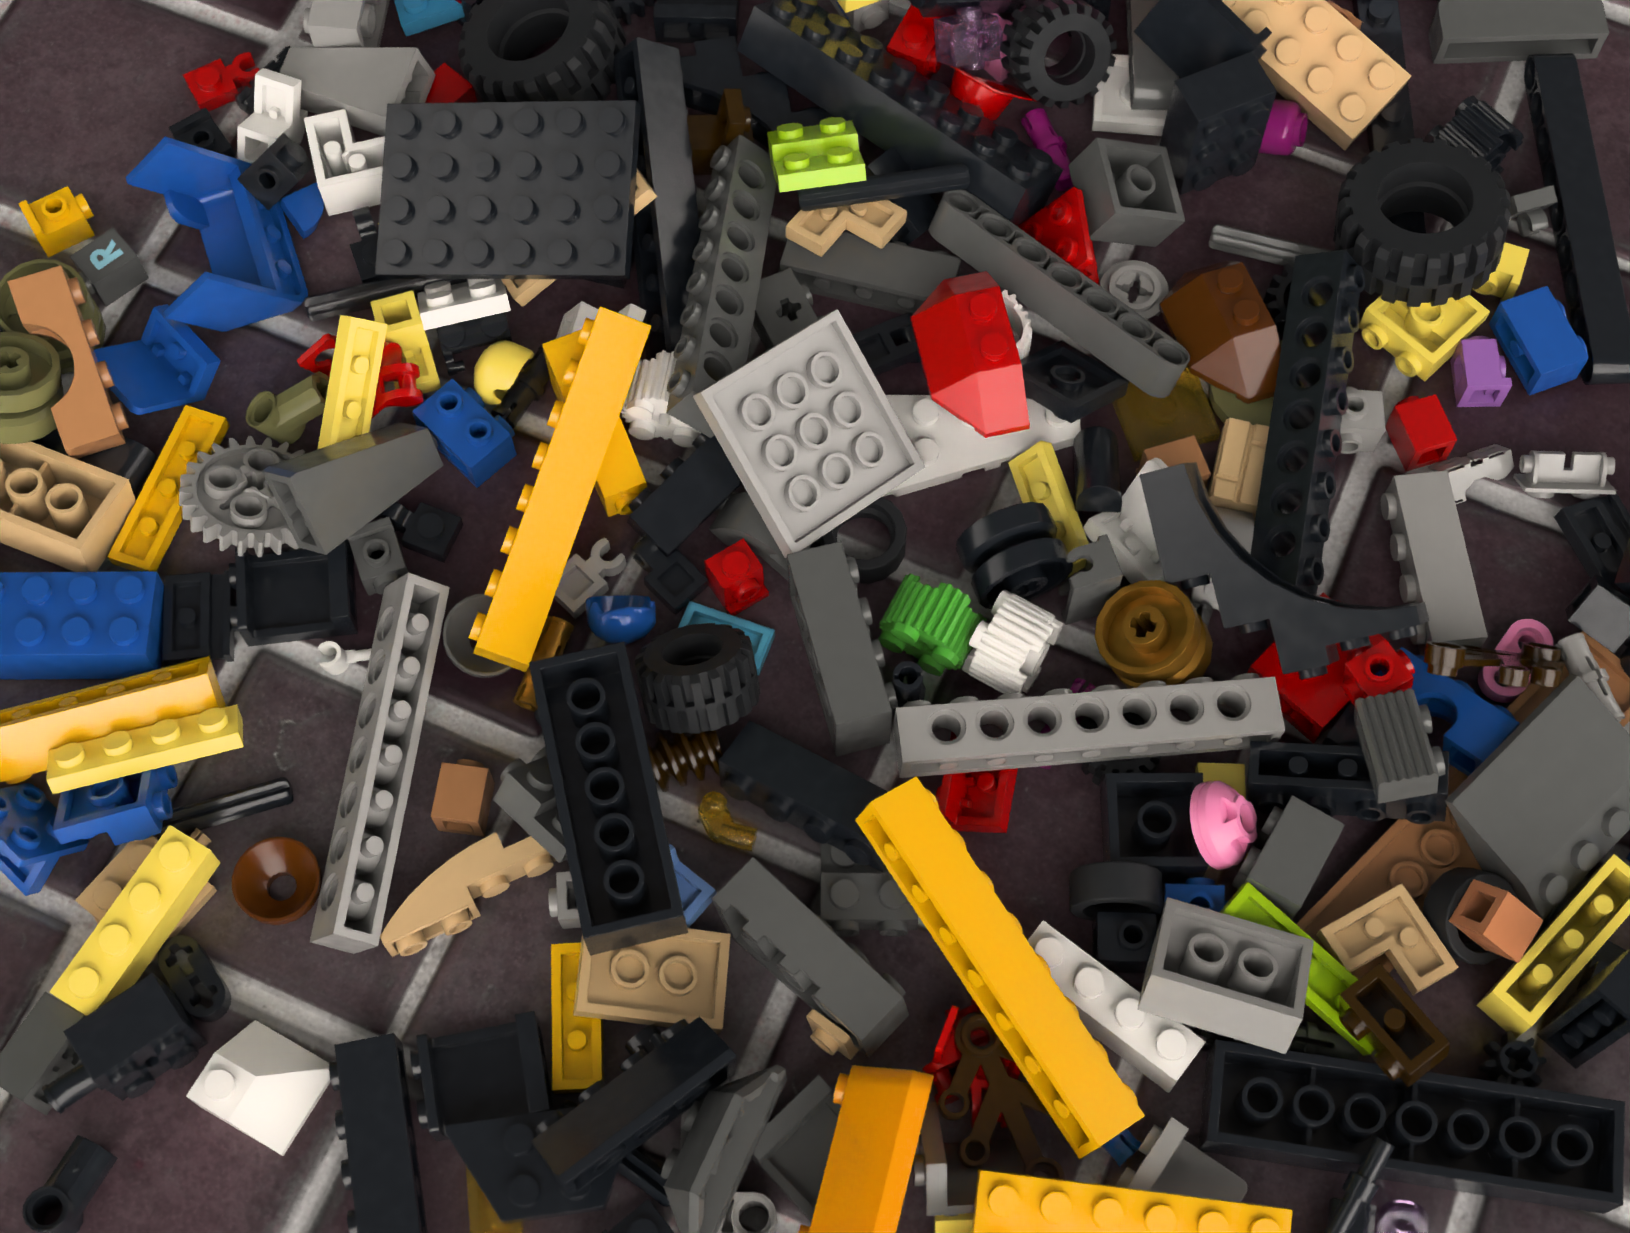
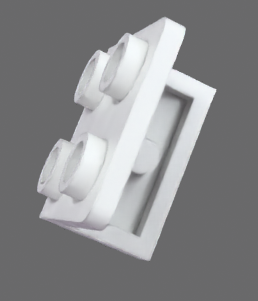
M1159 458L1147 461L1122 496L1121 512H1101L1089 518L1083 527L1086 536L1092 542H1096L1098 536L1108 535L1121 571L1131 584L1144 580H1161L1165 582L1139 476L1140 474L1167 468L1168 466Z

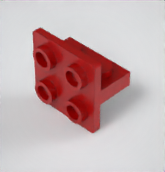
M1072 187L1018 227L1100 286L1093 241L1090 240L1083 192L1079 188Z

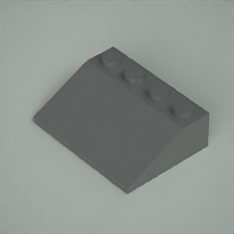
M1570 674L1445 800L1481 869L1495 873L1508 881L1515 891L1517 899L1543 920L1630 830V734L1581 678L1574 674Z

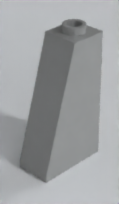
M290 47L279 71L281 74L302 80L301 109L316 114L346 109L351 126L381 136H385L387 104L425 103L436 75L417 47Z

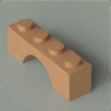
M60 265L7 281L21 323L28 333L57 340L68 347L72 353L74 376L71 386L64 397L51 407L67 454L72 458L78 459L126 444L122 430L129 428V424L121 403L112 404L107 388L115 386L106 360L100 362L97 360L93 346L99 345L100 340L92 319L84 320L79 308L80 304L86 303V299L78 278L70 279Z

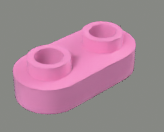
M1521 619L1510 626L1494 650L1521 653L1522 649H1520L1518 642H1533L1553 646V637L1543 623L1534 619ZM1482 666L1478 674L1479 687L1485 696L1495 702H1512L1527 688L1500 686L1494 678L1498 676L1500 666Z

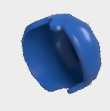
M611 595L589 597L586 599L587 623L592 633L599 639L610 644L624 641L625 645L645 638L654 628L656 623V605L649 596Z

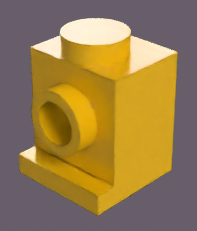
M68 186L30 204L26 200L18 203L48 258L95 236L87 219L94 217V214L83 194L80 193L73 196Z

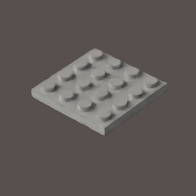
M838 309L824 315L693 395L694 400L784 558H787V554L803 550L925 468Z

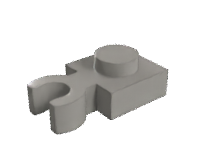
M606 538L597 541L593 545L591 557L588 560L584 561L576 553L565 565L554 599L575 619L586 610L587 598L602 596L609 590L608 583L603 578L621 573L627 564L622 553L612 561L602 559V556L611 549L610 543Z

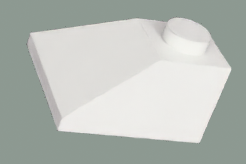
M254 1020L213 1054L186 1097L204 1110L284 1156L331 1082L329 1062Z

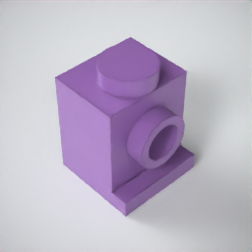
M1473 336L1468 339H1461L1450 360L1456 407L1501 406L1512 387L1511 378H1505L1506 360L1504 356H1499L1497 339H1489L1486 336Z

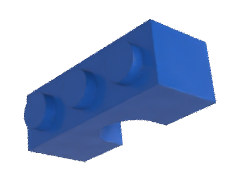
M1401 647L1400 649L1406 653L1415 669L1412 689L1414 690L1418 705L1427 704L1431 717L1442 718L1452 725L1443 735V751H1449V764L1469 777L1520 725V722L1516 721L1515 717L1506 708L1500 705L1493 706L1476 695L1467 683L1461 680H1453L1447 676L1428 673V663L1423 662L1424 656H1415ZM1379 671L1375 675L1383 676L1384 674L1382 671Z

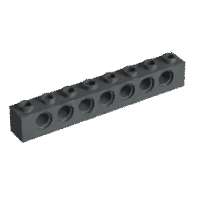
M740 134L729 145H721L710 161V167L713 170L711 180L704 192V197L707 198L705 211L698 223L701 233L699 242L692 255V258L695 260L693 274L686 286V291L689 292L688 301L680 318V324L683 327L680 340L673 354L674 358H676L674 373L667 385V392L670 395L666 413L709 438H712L714 433L694 400L693 395L747 363L777 183L771 167L770 154Z

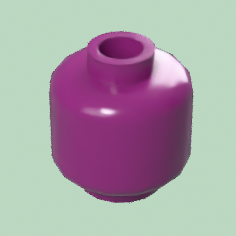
M1274 99L1259 153L1289 156L1297 147L1304 145L1308 128L1307 113H1302L1298 103Z

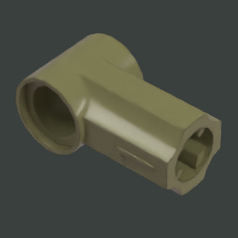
M318 371L279 395H275L270 391L260 392L252 399L246 410L247 423L252 428L280 444L288 442L289 445L293 444L303 434L306 423L324 413L330 377Z

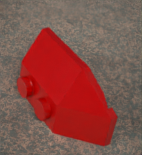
M987 271L944 279L911 316V325L931 399L958 419L974 427V430L985 438L1029 429L1030 422L1022 364L1000 286Z

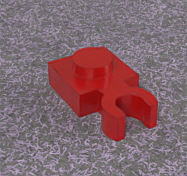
M245 52L236 56L232 64L226 67L220 58L183 74V77L200 110L206 107L210 112L235 101V95L238 93L237 89L242 86L250 88L249 82L260 69L255 68L246 72L247 69L256 65L251 53Z

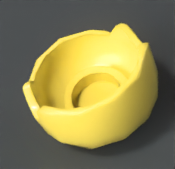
M504 340L492 344L482 352L474 368V388L483 402L493 406L502 402L501 399L514 384L518 374L523 372L524 369L522 367L528 359L533 358V351L517 343Z

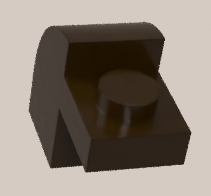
M724 88L717 115L687 116L694 175H712L713 168L710 167V161L714 153L721 145H729L739 134L754 143L751 112L749 106L743 105L741 89Z

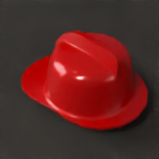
M951 63L947 64L955 69L949 88L950 94L963 103H971L979 107L984 112V117L990 121L997 119L1014 97L1036 101L1020 88L972 75Z

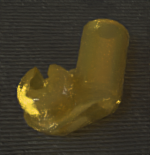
M715 791L706 793L702 797L701 804L698 806V817L708 837L715 843L753 851L758 828L734 823L726 806L727 799L725 796Z

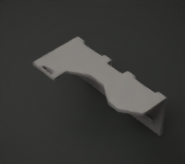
M1493 444L1469 452L1467 456L1454 457L1430 465L1428 469L1444 471L1463 466L1448 472L1455 501L1462 499V501L1456 502V504L1467 501L1465 491L1475 480L1483 477L1497 481L1504 479L1514 468L1511 449ZM1503 452V454L1489 458V456ZM1482 460V463L1471 466V462Z

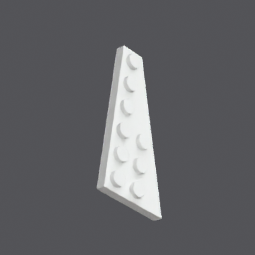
M886 395L925 468L882 497L892 494L898 497L960 479L962 474L981 468L987 471L1001 467L1002 462L1014 459L1040 440L1052 443L1054 451L1073 446L1076 435L1081 431L1080 419L1069 423L1056 417L1052 411L1034 400L1026 398L1030 422L1029 429L985 438L976 432L974 427L958 419L934 402L930 395Z

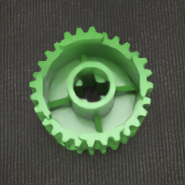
M909 573V575H905L879 623V629L882 631L878 639L881 645L895 653H902L904 650L907 654L913 655L919 659L917 664L923 671L935 676H942L945 668L948 670L961 669L972 649L969 642L979 623L982 620L986 622L987 619L981 613L972 612V608L968 607L972 600L968 594L962 593L959 588H954L950 583L946 584L943 582L940 583L938 588H932L929 584L923 585L919 582L920 576Z

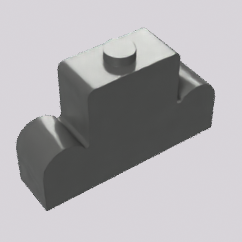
M1440 0L1429 27L1428 37L1433 64L1526 61L1529 55L1573 53L1576 59L1597 58L1609 34L1602 0Z

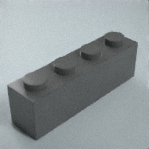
M843 232L822 257L787 239L780 261V272L791 268L798 282L804 280L812 294L900 314H914L944 279L959 277L961 258L951 256L940 250L927 251L913 248L900 241L888 242L883 249H880L851 232Z

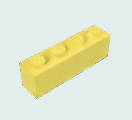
M169 825L52 987L50 993L81 1014L88 1016L135 985L220 865V861L213 852Z
M1615 854L1606 860L1528 946L1520 962H1514L1476 1006L1506 1032L1512 1031L1515 1039L1531 1028L1630 915V867Z

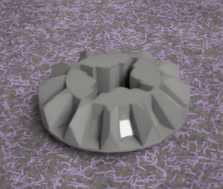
M1128 260L1113 265L1105 272L1100 282V286L1146 320L1153 316L1159 317L1161 313L1159 304L1169 293L1168 284L1163 274L1151 264L1138 260ZM1134 281L1138 282L1137 288H1139L1138 292L1141 296H1138L1133 303H1129L1128 293L1126 292H1129L1130 288L1134 285Z

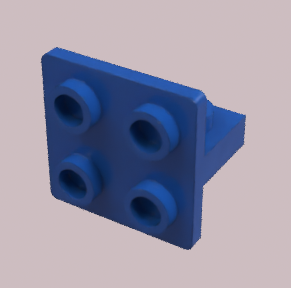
M31 783L0 789V870L25 896L41 891L61 856L84 851L89 844L88 839H79L60 844L52 831L57 808L46 798L42 790Z

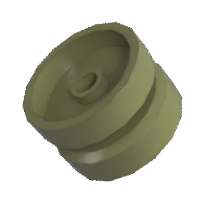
M18 331L0 332V443H27L43 438L57 428L51 407L64 397L60 356L51 343L37 335Z

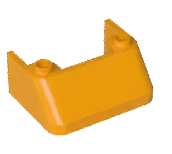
M852 1065L849 1075L839 1074L833 1103L841 1105L811 1226L801 1224L798 1233H896L934 1075L915 1070Z

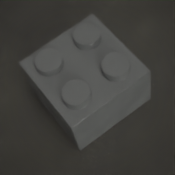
M1096 138L1068 165L1073 187L1079 188L1083 192L1090 240L1157 247L1185 222L1167 148L1164 146Z
M1292 796L1284 810L1274 806L1231 885L1239 889L1242 884L1249 882L1292 920L1302 907L1346 824Z

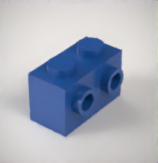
M1548 286L1501 301L1489 322L1491 330L1529 396L1575 380L1589 359L1584 340L1575 334L1566 318L1563 304L1554 298Z
M451 379L414 409L412 414L417 426L426 427L433 434L438 444L437 450L478 488L517 455L512 439L515 433L503 417L497 415L493 418L484 409L486 407L485 403L472 388L468 387L464 390L455 380Z

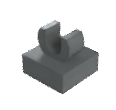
M1553 185L1510 197V220L1517 218V226L1521 237L1537 234L1539 230L1548 228V219L1544 209L1558 202Z

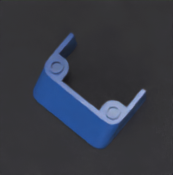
M165 136L126 176L127 184L163 194L168 212L173 220L181 225L200 230L212 273L204 272L164 310L165 318L211 330L227 332L296 310L304 302L305 298L308 297V289L283 210L280 207V200L267 210L237 180L252 163Z

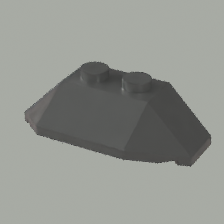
M775 1065L708 1091L703 1103L695 1101L691 1106L683 1125V1129L689 1132L681 1151L675 1148L671 1150L661 1172V1177L667 1180L664 1189L680 1233H718L786 1083V1068Z

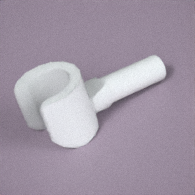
M326 641L318 646V650L323 655L332 656L336 654V657L330 662H322L319 665L328 673L339 675L347 670L349 664L369 660L372 648L343 650L336 642Z

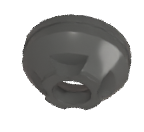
M484 594L466 597L452 608L444 622L442 637L447 656L457 668L474 677L489 678L504 674L512 667L473 654L474 649L471 647L470 639L468 638L478 612L487 615L493 600L492 597Z

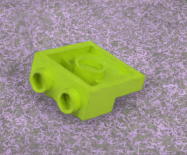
M830 117L819 122L820 125L803 127L799 123H787L778 126L777 131L767 132L770 162L779 192L866 181L865 162L859 151L858 134L852 120L845 121L841 117Z

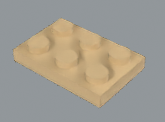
M687 928L688 933L595 955L589 954L582 934L573 1015L645 1025L655 1024V1026L660 1027L672 1026L682 1019H686L688 1023H691L700 1016L716 1034H719L723 1030L731 934Z

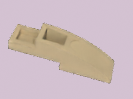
M497 832L456 854L430 874L394 913L380 935L381 941L392 957L398 954L401 956L415 954L427 946L428 940L443 933L454 935L469 928L473 923L472 920L481 916L474 901L475 898L481 895L484 898L496 896L508 889L510 886L509 882L522 876L536 877L544 874L554 866L553 862L557 860L532 836L504 848Z

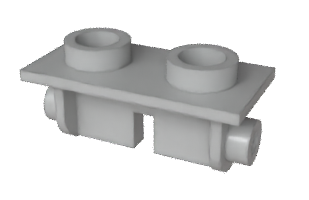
M1531 450L1529 455H1521L1520 472L1526 474L1514 473L1513 476L1524 492L1536 498H1552L1555 493H1571L1574 497L1581 499H1592L1600 496V494L1616 495V489L1606 479L1607 475H1613L1615 472V458L1607 457L1605 452H1572L1570 468H1564L1566 454L1563 451Z

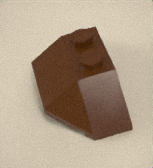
M1226 260L1185 272L1160 302L1159 310L1173 339L1180 343L1190 355V361L1187 364L1189 372L1221 390L1236 394V398L1246 404L1274 397L1281 345L1276 325L1244 263Z

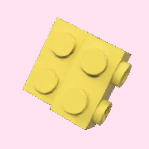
M1471 295L1456 301L1451 297L1448 298L1446 304L1433 307L1431 302L1421 303L1420 307H1407V302L1398 300L1392 304L1383 301L1381 296H1379L1366 308L1359 328L1362 330V338L1368 346L1376 350H1380L1383 347L1395 357L1396 367L1402 374L1407 377L1417 375L1425 382L1453 356L1461 339H1466L1486 320L1490 311Z

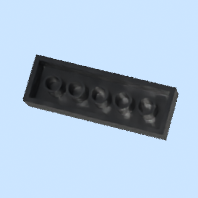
M625 642L529 662L583 939L589 954L595 955L688 933Z

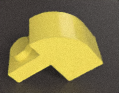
M413 290L371 301L370 304L375 322L388 324L385 342L400 345L402 350L401 363H413L419 366L420 377L416 379L417 389L422 390L423 394L439 390L441 384L426 330L423 329L419 307ZM393 381L395 389H399L398 382Z

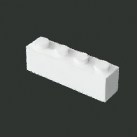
M1042 921L1027 941L1035 953L1047 962L1051 977L1063 995L1075 1004L1080 1020L1088 1032L1169 1093L1201 1050L1205 1041L1180 1022L1137 1010L1140 992L1045 921Z

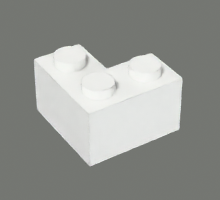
M346 109L305 117L304 123L317 184L328 215L331 216L367 206L380 205L385 136L356 142Z

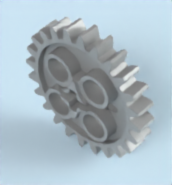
M252 436L247 437L246 445H239L234 438H229V448L226 449L213 443L212 455L199 451L197 453V463L188 462L186 464V474L180 476L179 506L182 507L183 520H190V531L192 533L203 531L204 543L219 539L220 551L226 550L231 544L236 545L238 556H242L247 548H254L256 555L262 557L266 547H271L277 555H280L282 544L284 543L294 549L299 548L262 471L270 465L303 455L305 451L299 450L293 454L289 453L288 442H284L278 448L272 447V440L269 437L264 440L262 445H256Z

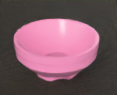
M1222 781L1199 783L1195 786L1190 799V822L1196 845L1204 860L1216 870L1238 865L1245 858L1251 844L1257 839L1258 835L1256 830L1257 815L1251 801H1246L1243 795H1240L1234 788Z

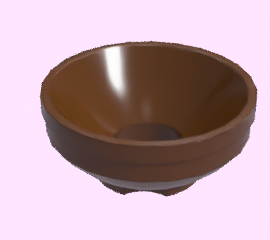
M287 837L267 838L249 847L239 858L232 875V891L239 907L251 918L270 925L287 924L305 915L314 906L322 885L321 869L312 851L302 842ZM281 876L293 877L296 880V891L290 898L283 901L271 898L270 886L275 879Z

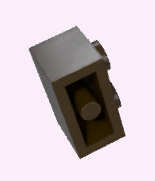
M1380 963L1340 994V1010L1343 1012L1339 1016L1341 1023L1357 1041H1360L1363 1037L1366 1038L1378 1052L1373 1056L1375 1062L1392 1081L1399 1077L1407 1087H1410L1448 1056L1450 1048L1448 1039Z

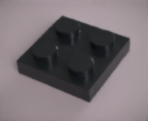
M1062 340L1021 359L1026 398L1034 400L1052 411L1056 417L1069 423H1073L1126 395L1129 384L1126 378Z

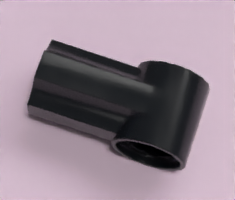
M77 1135L45 1185L34 1190L27 1197L23 1205L22 1215L25 1224L36 1233H77L83 1223V1211L118 1158L96 1143ZM56 1204H62V1213L56 1222L45 1225L44 1217L47 1211Z

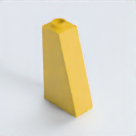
M581 330L542 344L552 388L557 400L564 403L570 387L563 385L562 382L571 358L580 361L585 348L584 345L577 343ZM620 415L594 485L608 517L616 514L627 515L633 513L628 505L647 488L645 477Z

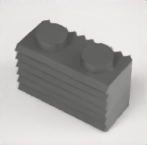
M1410 688L1404 692L1398 690L1395 693L1388 692L1385 695L1378 694L1375 697L1368 696L1365 699L1360 697L1355 700V727L1357 728V735L1359 736L1362 752L1364 753L1376 802L1379 804L1437 793L1439 776L1445 775V763L1441 748L1439 746L1431 747L1427 734L1432 733L1433 727L1427 704L1418 705L1414 690Z

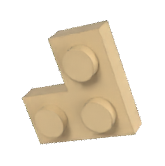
M889 200L811 211L800 210L786 225V238L820 257L826 253L845 230L883 249L905 224L907 210Z
M1402 883L1325 926L1316 934L1327 952L1349 972L1355 971L1385 953L1412 995L1424 990L1459 968Z

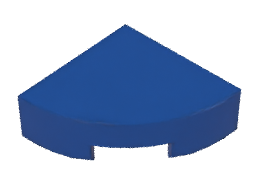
M317 182L281 198L280 207L303 239L316 230L323 214L324 202Z

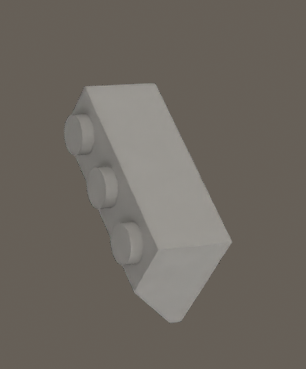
M1167 897L1145 970L1137 1010L1286 1054L1303 1019L1314 940Z

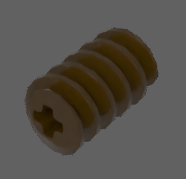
M715 730L693 733L689 737L685 733H673V739L670 743L660 731L655 734L654 748L648 745L655 782L664 793L669 791L671 776H674L680 786L684 787L687 786L688 771L692 770L698 780L703 781L705 780L706 766L710 765L718 776L720 775L719 759L723 754Z

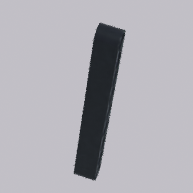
M1573 53L1529 55L1524 68V83L1544 188L1553 185L1558 201L1548 208L1571 327L1575 334L1584 340L1587 347V355L1589 356L1588 361L1580 372L1581 378L1585 385L1630 383V318L1577 60Z

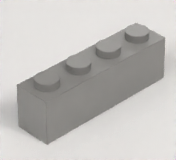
M1448 470L1394 476L1386 492L1381 495V512L1385 520H1390L1393 533L1390 537V551L1393 560L1399 561L1402 572L1399 580L1400 595L1404 603L1425 602L1430 620L1416 626L1418 634L1410 636L1412 643L1419 646L1420 655L1424 656L1427 641L1481 647L1488 635Z

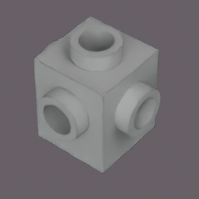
M1346 387L1348 408L1346 413L1342 415L1341 453L1374 452L1386 430L1382 391L1357 390L1354 387Z

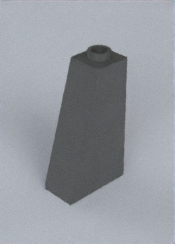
M398 422L270 465L262 472L298 547L327 555L444 465L437 451V441L428 428Z

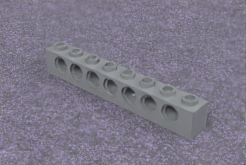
M409 572L384 588L310 937V943L352 954L379 945L450 589L448 586Z
M1245 673L1226 681L1213 682V679L1210 677H1197L1186 681L1185 684L1166 685L1164 681H1150L1139 685L1138 688L1120 689L1117 685H1102L1092 689L1091 692L1073 693L1070 689L1061 688L1048 691L1044 696L1026 697L1023 693L1012 692L1003 694L995 700L979 701L976 697L964 696L953 699L947 704L931 705V702L926 700H916L904 704L903 707L896 708L893 730L899 778L1250 749L1251 741L1278 742L1285 731V725L1275 676L1260 678L1256 673ZM1228 705L1232 707L1238 717L1230 718L1224 716L1217 706ZM1170 710H1184L1189 714L1191 721L1183 722L1177 720ZM1128 712L1138 714L1145 724L1140 726L1132 725L1125 720L1123 714ZM1081 716L1089 717L1096 722L1098 728L1092 730L1082 728L1077 723L1076 718ZM1033 720L1043 721L1050 727L1051 731L1044 734L1037 733L1030 728L1028 723ZM986 724H993L998 726L1004 735L996 738L989 737L982 732L980 727ZM939 728H947L957 738L948 742L941 741L935 737L933 731Z

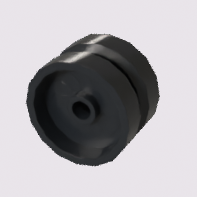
M1027 502L997 510L976 521L957 539L956 551L964 569L969 573H973L971 585L979 604L985 609L993 608L1002 590L1014 593L1027 601L1034 600L1061 584L1072 572L1073 562L1066 561L1067 548L1060 539H1055L1057 526L1049 509L1043 503Z

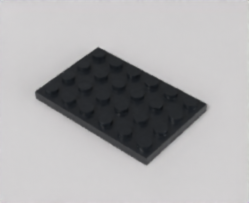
M636 100L387 104L375 275L383 279L630 280L641 105Z

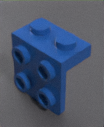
M168 304L153 307L141 340L94 349L98 362L106 360L112 374L115 386L109 387V389L130 412L136 415L205 400L221 362L186 323L165 318L164 310L169 306Z

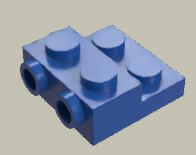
M174 765L61 792L52 831L60 844L79 839H90L98 834L107 832L115 846L134 840H144L152 835L160 834L163 820L170 819L173 816L172 803L167 793L168 789L175 788L178 784Z

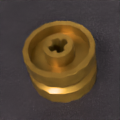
M1161 580L1138 581L1121 588L1106 601L1096 621L1095 640L1099 653L1128 689L1138 688L1139 685L1150 681H1164L1166 685L1185 684L1190 679L1203 677L1211 662L1213 642L1207 625L1197 613L1190 599L1177 586Z

